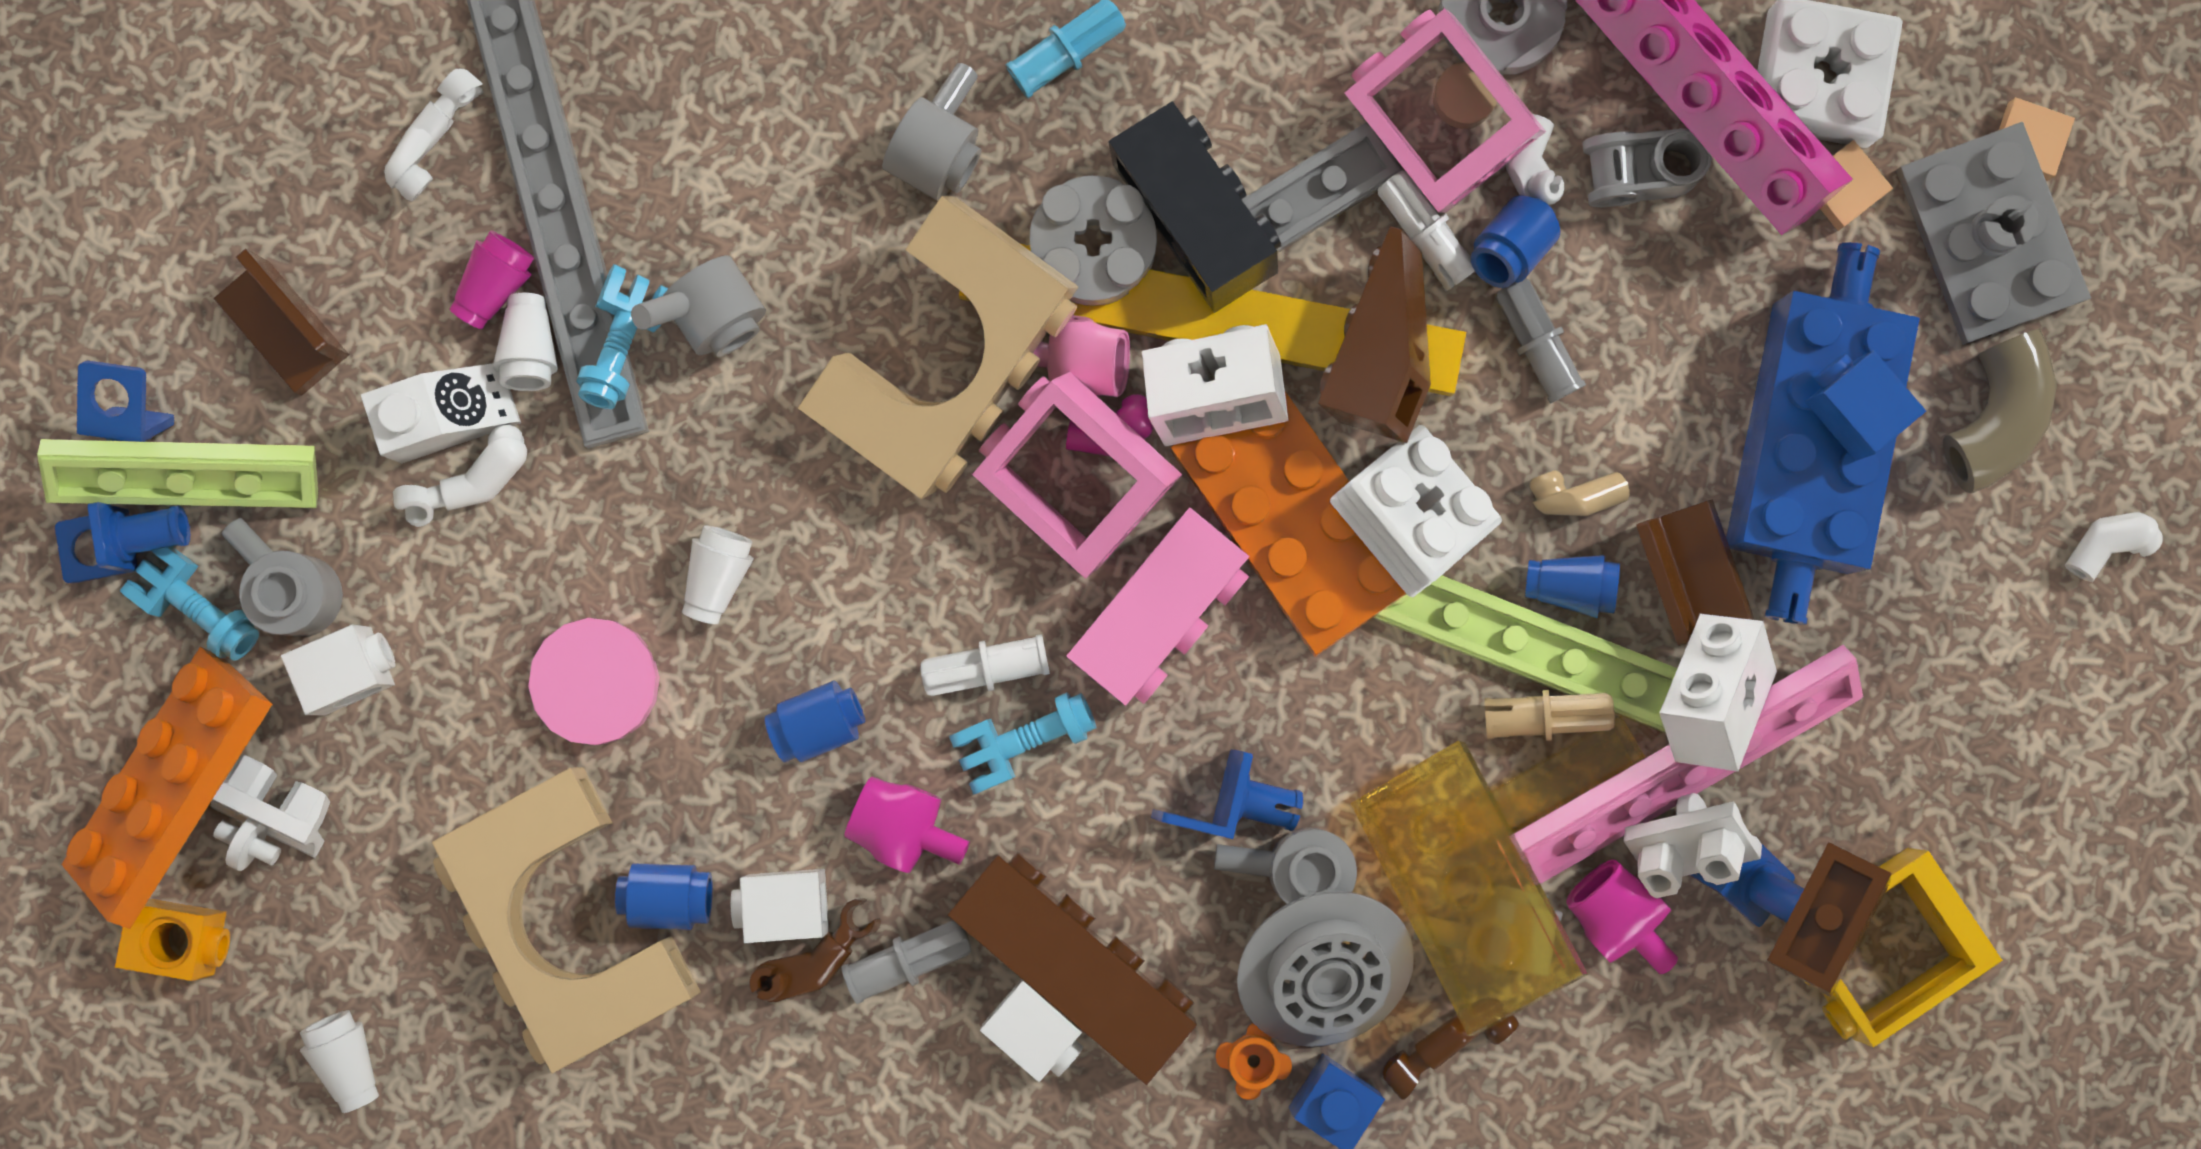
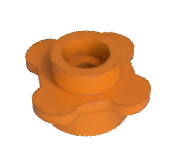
M1254 1023L1248 1025L1246 1034L1233 1043H1221L1215 1054L1217 1064L1221 1068L1228 1069L1236 1081V1093L1246 1100L1258 1098L1261 1094V1089L1270 1086L1276 1079H1286L1292 1070L1290 1057L1287 1054L1280 1053L1272 1042V1037L1260 1030ZM1257 1055L1260 1058V1063L1256 1067H1251L1247 1062L1249 1056Z

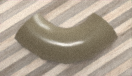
M2040 328L2006 340L1978 354L1986 372L1989 385L1987 406L1977 420L1960 430L1945 435L1943 439L1945 458L1953 477L1967 493H1974L1987 488L2025 464L2050 426L2057 383L2049 348Z

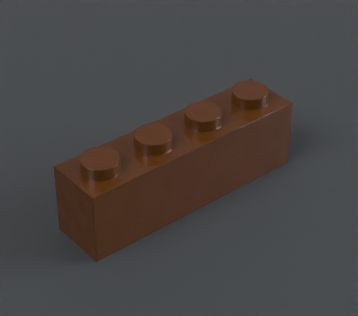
M1000 852L948 913V916L1147 1086L1197 1026L1195 1017L1187 1012L1194 1004L1193 1000L1167 978H1164L1158 986L1138 970L1145 960L1119 937L1115 936L1109 944L1089 928L1096 918L1070 895L1066 894L1058 902L1040 886L1047 876L1027 858L1017 852L1009 860Z

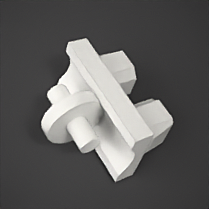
M242 755L211 801V807L214 810L243 823L239 828L222 820L214 831V838L230 845L226 855V865L242 871L247 868L254 858L273 865L280 856L281 848L265 841L267 835L315 858L324 843V839L319 834L318 829L323 823L330 804L328 797L323 792L296 781L280 809L273 807L262 800L275 781L277 774L265 764Z
M1691 793L1678 798L1676 804L1677 815L1625 827L1623 842L1638 862V878L1650 895L1655 898L1677 894L1682 884V877L1700 873L1706 882L1716 885L1738 881L1742 863L1761 859L1762 844L1757 837L1751 835L1747 830L1734 801L1707 808L1704 800L1698 794Z

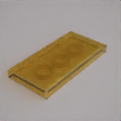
M1456 741L1350 803L1468 1036L1477 1035L1588 975L1465 742Z

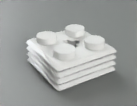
M1777 0L1767 13L1757 71L1817 139L1845 145L1855 140L1859 147L1868 148L1884 134L1903 24L1902 19L1896 16L1811 0ZM1820 61L1829 63L1830 70L1836 72L1837 77L1830 83L1823 81L1824 72L1822 70L1814 68Z
M1423 425L1417 426L1411 432L1407 444L1400 441L1330 499L1333 507L1410 597H1415L1432 582L1436 581L1502 522L1501 516L1493 508L1487 493L1470 481L1451 458L1450 451L1445 443L1433 437Z

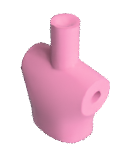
M1073 315L1055 338L1050 335L1049 343L1040 342L1033 354L1040 358L1037 367L1047 368L1048 380L1050 382L1070 371L1096 396L1118 397L1126 388L1130 364V340L1128 332L1125 330L1105 327L1097 324L1090 318Z

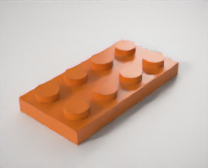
M1285 391L1289 421L1214 437H1205L1199 440L1175 444L1170 448L1180 466L1236 546L1249 555L1248 563L1314 657H1317L1407 594L1331 504V497L1350 481Z
M201 646L191 662L183 666L177 673L172 684V692L156 717L149 720L140 731L135 750L120 773L114 775L108 781L102 794L101 803L85 828L79 830L71 839L67 848L66 858L61 864L108 922L128 929L136 921L273 705L224 658L217 657L211 651Z

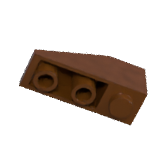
M1390 226L1383 244L1378 246L1371 256L1368 266L1369 279L1360 301L1350 309L1344 325L1345 337L1335 362L1329 364L1323 373L1320 383L1321 396L1318 404L1342 424L1407 444L1431 385L1422 252L1403 230Z

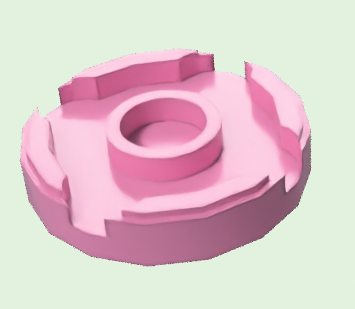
M586 618L564 624L543 641L532 660L528 687L534 710L549 730L570 742L603 745L622 739L644 724L657 701L660 676L656 661L653 660L652 653L640 635L616 621Z

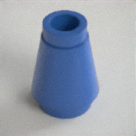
M1604 555L1543 559L1542 561L1529 560L1525 598L1537 599V601L1598 618L1599 612L1614 614L1620 563L1604 561Z

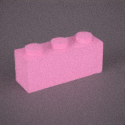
M1189 507L1067 654V659L1124 706L1133 697L1142 704H1145L1168 676L1159 668V665L1175 647L1185 655L1209 626L1199 618L1215 598L1226 606L1249 578L1240 569L1249 558V555Z

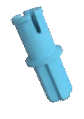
M1101 0L1059 29L1056 25L1050 27V36L1015 60L1009 61L1005 66L1024 96L1030 98L1034 92L1069 68L1073 67L1075 70L1082 68L1080 60L1124 31L1126 23L1113 2Z

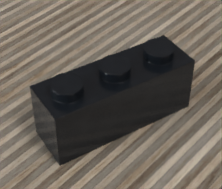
M1171 101L1108 141L1114 168L1126 185L1136 188L1141 193L1145 205L1152 213L1157 231L1214 313L1278 273V252L1276 249L1281 247V241L1275 229L1263 214L1255 218L1242 201L1247 195L1239 177L1228 164L1221 168L1216 164L1207 151L1212 148L1210 138L1194 115L1185 119L1175 103Z

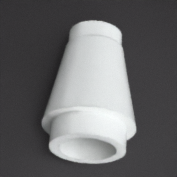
M515 293L509 295L507 299V308L493 363V369L499 373V384L505 388L519 391L546 389L551 385V375L558 370L548 312L546 310V299L539 294Z
M703 526L700 539H692L684 598L685 604L682 610L684 615L701 622L719 624L722 613L726 610L754 560L752 556L748 555L752 545L750 539L722 528Z
M350 1010L330 1015L311 1024L300 1032L305 1045L300 1049V1052L335 1102H338L342 1113L356 1110L379 1097L375 1087L376 1082L362 1022H354Z

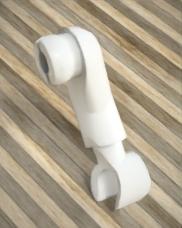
M455 69L448 74L437 88V91L442 95L435 103L429 101L407 129L385 166L384 174L387 184L391 189H398L406 200L411 202L415 200L432 181V176L417 164L454 122L452 117L459 107L468 105L473 99L483 93V89L479 87L483 83L469 71Z
M512 425L497 426L488 436V446L467 473L440 480V485L429 488L418 485L399 486L393 491L394 507L402 510L405 509L406 520L411 525L421 527L430 523L436 508L446 507L449 511L491 501L526 461L527 448L524 444L522 432Z

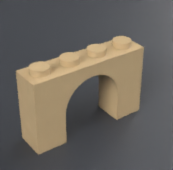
M941 196L905 250L958 288L976 308L984 330L985 348L981 366L973 381L963 392L951 400L941 402L925 401L904 393L854 355L845 353L831 358L798 407L799 410L920 499L935 493L938 488L944 493H947L968 465V462L961 458V455L972 439L975 437L981 442L984 441L1001 419L1004 410L999 408L997 404L1010 385L1019 390L1025 384L1040 362V358L1033 354L1037 346L1047 333L1055 338L1067 325L1077 309V306L1070 299L1079 286L960 199L953 196Z
M584 767L569 768L432 842L438 854V857L434 858L433 864L439 879L448 891L458 892L468 914L463 916V922L469 937L479 949L487 948L498 970L493 973V981L499 995L509 1007L517 1006L527 1026L522 1032L526 1047L538 1064L541 1065L546 1062L551 1074L701 993L672 936L653 944L605 971L591 974L572 973L555 967L546 961L529 941L523 924L522 904L526 887L532 875L551 856L612 824Z

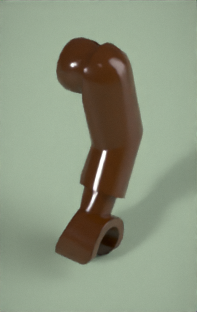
M859 898L847 902L840 915V926L834 933L828 931L827 935L823 937L812 952L769 960L760 964L753 971L749 980L752 994L757 992V999L762 1001L778 1002L822 989L829 984L853 952L851 946L857 938L876 933L880 928L881 919H875L865 929H860L854 924L852 914L855 908L864 904L867 899Z
M1493 997L1482 998L1416 1043V1050L1412 1054L1408 1055L1404 1050H1401L1392 1056L1383 1067L1384 1080L1398 1097L1404 1100L1416 1087L1420 1074L1429 1068L1437 1069L1482 1032H1484L1486 1038L1492 1044H1500L1517 1029L1519 1022L1512 1013L1506 1010L1507 1005L1500 999Z

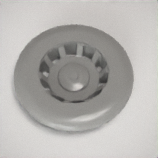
M1343 891L1323 892L1305 896L1274 912L1256 929L1249 939L1238 967L1237 985L1241 1004L1248 1017L1260 1030L1279 1041L1311 1047L1347 1041L1376 1026L1401 1000L1413 972L1414 951L1412 941L1401 919L1391 909L1371 897ZM1343 941H1347V942H1350V944H1345V943H1342V942H1343ZM1284 980H1290V983L1287 984Z

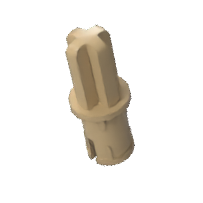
M1542 690L1543 696L1484 698L1487 739L1545 735L1546 741H1552V734L1609 731L1614 728L1615 724L1614 702L1612 696L1607 693L1549 696V690Z

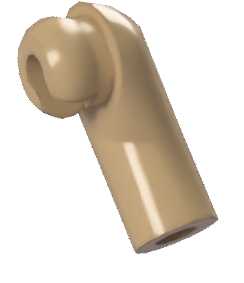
M1556 470L1535 477L1530 482V489L1537 500L1532 503L1538 510L1547 515L1589 516L1626 502L1630 495L1626 479L1618 472L1569 489L1565 487L1563 475Z

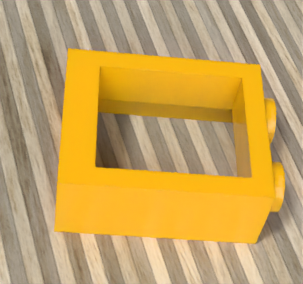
M1906 848L1879 867L1892 873L1891 882L1886 892L1899 883L1902 884L1949 956L1865 1013L1842 979H1840L1832 997L1823 994L1829 1003L1823 1006L1822 1010L1832 1027L1845 1040L1852 1037L1853 1040L1874 1048L2003 961L1928 850Z

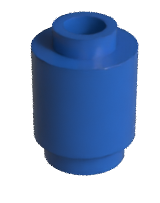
M1523 195L1511 198L1474 241L1471 264L1477 275L1486 283L1497 288H1507L1514 282H1522L1560 238V225L1553 209L1546 202L1537 198Z
M835 680L777 704V711L765 715L768 736L778 757L784 763L795 758L802 763L859 739L857 726L865 723L864 712L854 690L851 687L842 690Z
M633 863L628 876L618 877L615 892L617 915H626L629 928L692 930L694 924H708L711 917L713 899L711 872H697L695 865Z

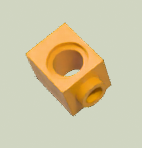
M149 899L130 929L122 927L115 968L189 981L212 976L215 974L216 967H220L225 961L229 950L230 932L224 928L227 912ZM175 924L185 931L188 938L187 949L182 957L177 955L169 944V933Z

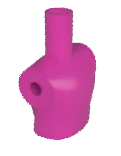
M874 776L870 777L866 782L844 833V838L862 846L877 861L905 873L912 871L923 850L960 865L970 844V841L934 826L941 798L909 784L899 785L890 783Z
M1611 859L1596 867L1570 892L1566 899L1568 908L1584 928L1586 937L1610 963L1635 948L1659 974L1667 973L1676 965L1678 956L1653 931L1672 910L1662 898L1652 897L1641 880L1627 871L1617 860Z

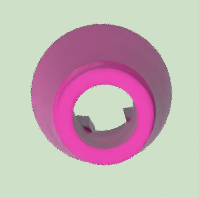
M489 231L483 242L476 240L455 294V300L449 310L464 322L478 329H483L487 321L507 302L509 295L514 294L532 275L528 268L533 262L534 256L505 236Z

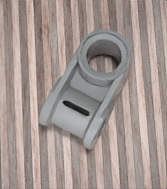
M1685 128L1643 133L1613 132L1587 138L1582 142L1583 152L1590 155L1594 191L1588 194L1589 206L1600 208L1624 206L1639 201L1676 198L1686 195L1706 175L1711 165L1712 156L1690 130ZM1675 151L1685 155L1691 165V175L1683 177L1670 173L1664 165L1663 153Z

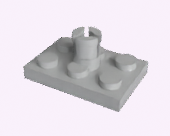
M2023 122L1903 165L1896 170L1962 345L2091 299Z

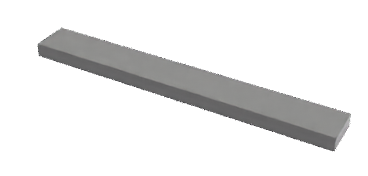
M467 0L584 446L589 449L648 433L649 429L629 354L626 356L620 373L630 384L625 399L617 401L615 408L603 409L583 401L578 395L580 386L576 381L580 369L585 365L596 366L615 315L595 307L605 283L607 271L535 0Z

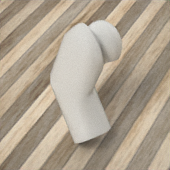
M1533 114L1546 132L1508 162L1506 170L1519 195L1537 198L1551 205L1561 199L1565 189L1562 176H1555L1554 171L1549 169L1542 157L1554 124L1545 117Z
M2140 512L2099 518L2092 523L2065 563V567L2079 578L2093 582L2112 553L2130 551L2133 554L2140 553L2142 557L2149 556L2160 548L2163 535L2158 529L2156 520Z

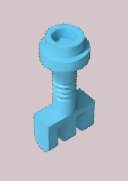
M613 264L595 306L615 315L610 326V332H608L606 343H604L596 366L585 365L581 367L576 381L580 386L579 397L583 401L603 409L615 408L617 401L625 399L630 384L620 373L637 330L631 318V311L635 305L643 303L649 285V279L636 275L628 294L625 295L619 292L625 279L626 269L616 264ZM660 285L652 299L663 296L668 288ZM661 324L651 327L647 330L654 333L661 326Z
M171 546L151 550L158 558L168 564L167 568L163 572L153 563L143 559L135 571L153 585L152 588L147 591L140 584L127 580L120 589V592L147 614L158 617L162 616L170 604L209 633L206 642L207 649L217 657H229L233 661L244 657L253 648L259 637V631L254 628V624L250 622L242 610H234L226 615L187 585V581L199 566Z
M1066 692L1055 697L1057 711L1038 718L1035 722L1031 721L1029 724H1025L1024 727L1020 726L1018 730L1013 729L999 736L991 719L950 735L949 738L953 748L966 746L976 738L981 747L980 751L959 759L963 772L987 762L991 774L978 776L969 783L973 795L1016 777L1008 759L1022 754L1032 747H1037V744L1042 745L1043 742L1047 743L1066 734L1069 735L1074 744L1087 740V732L1096 729V723L1083 694L1080 693L1071 697Z

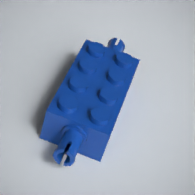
M1845 242L1838 245V256L1830 297L1792 291L1772 306L1726 536L1730 549L1770 557L1773 562L1777 563L1768 609L1765 611L1764 616L1771 620L1778 621L1779 618H1782L1785 623L1807 624L1808 618L1806 616L1815 570L1825 569L1852 574L1869 570L1872 566L1897 437L1877 454L1855 461L1805 403L1809 397L1821 388L1814 378L1845 353L1853 361L1875 350L1907 387L1920 318L1877 309L1868 303L1876 261L1880 255V250L1871 245L1866 246L1865 252H1860L1862 243Z

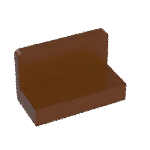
M245 248L236 258L246 271L213 299L293 392L302 396L350 354L273 265Z
M1713 499L1636 524L1678 646L1688 644L1700 614L1755 620Z
M1828 842L1767 961L1817 987L1819 992L1832 997L1891 882L1892 873Z

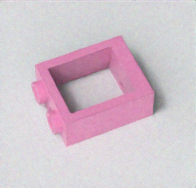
M1444 8L1436 16L1430 9L1414 19L1400 34L1405 42L1387 57L1380 51L1363 62L1351 75L1356 83L1344 92L1430 203L1440 213H1446L1546 132L1456 17ZM1446 36L1511 118V121L1440 179H1437L1373 96Z
M1069 371L1051 382L1043 376L1026 392L1018 403L1025 411L1012 428L1003 423L989 436L979 449V452L986 459L972 475L1086 579L1112 555L1182 474ZM1056 407L1137 480L1088 538L1007 465Z

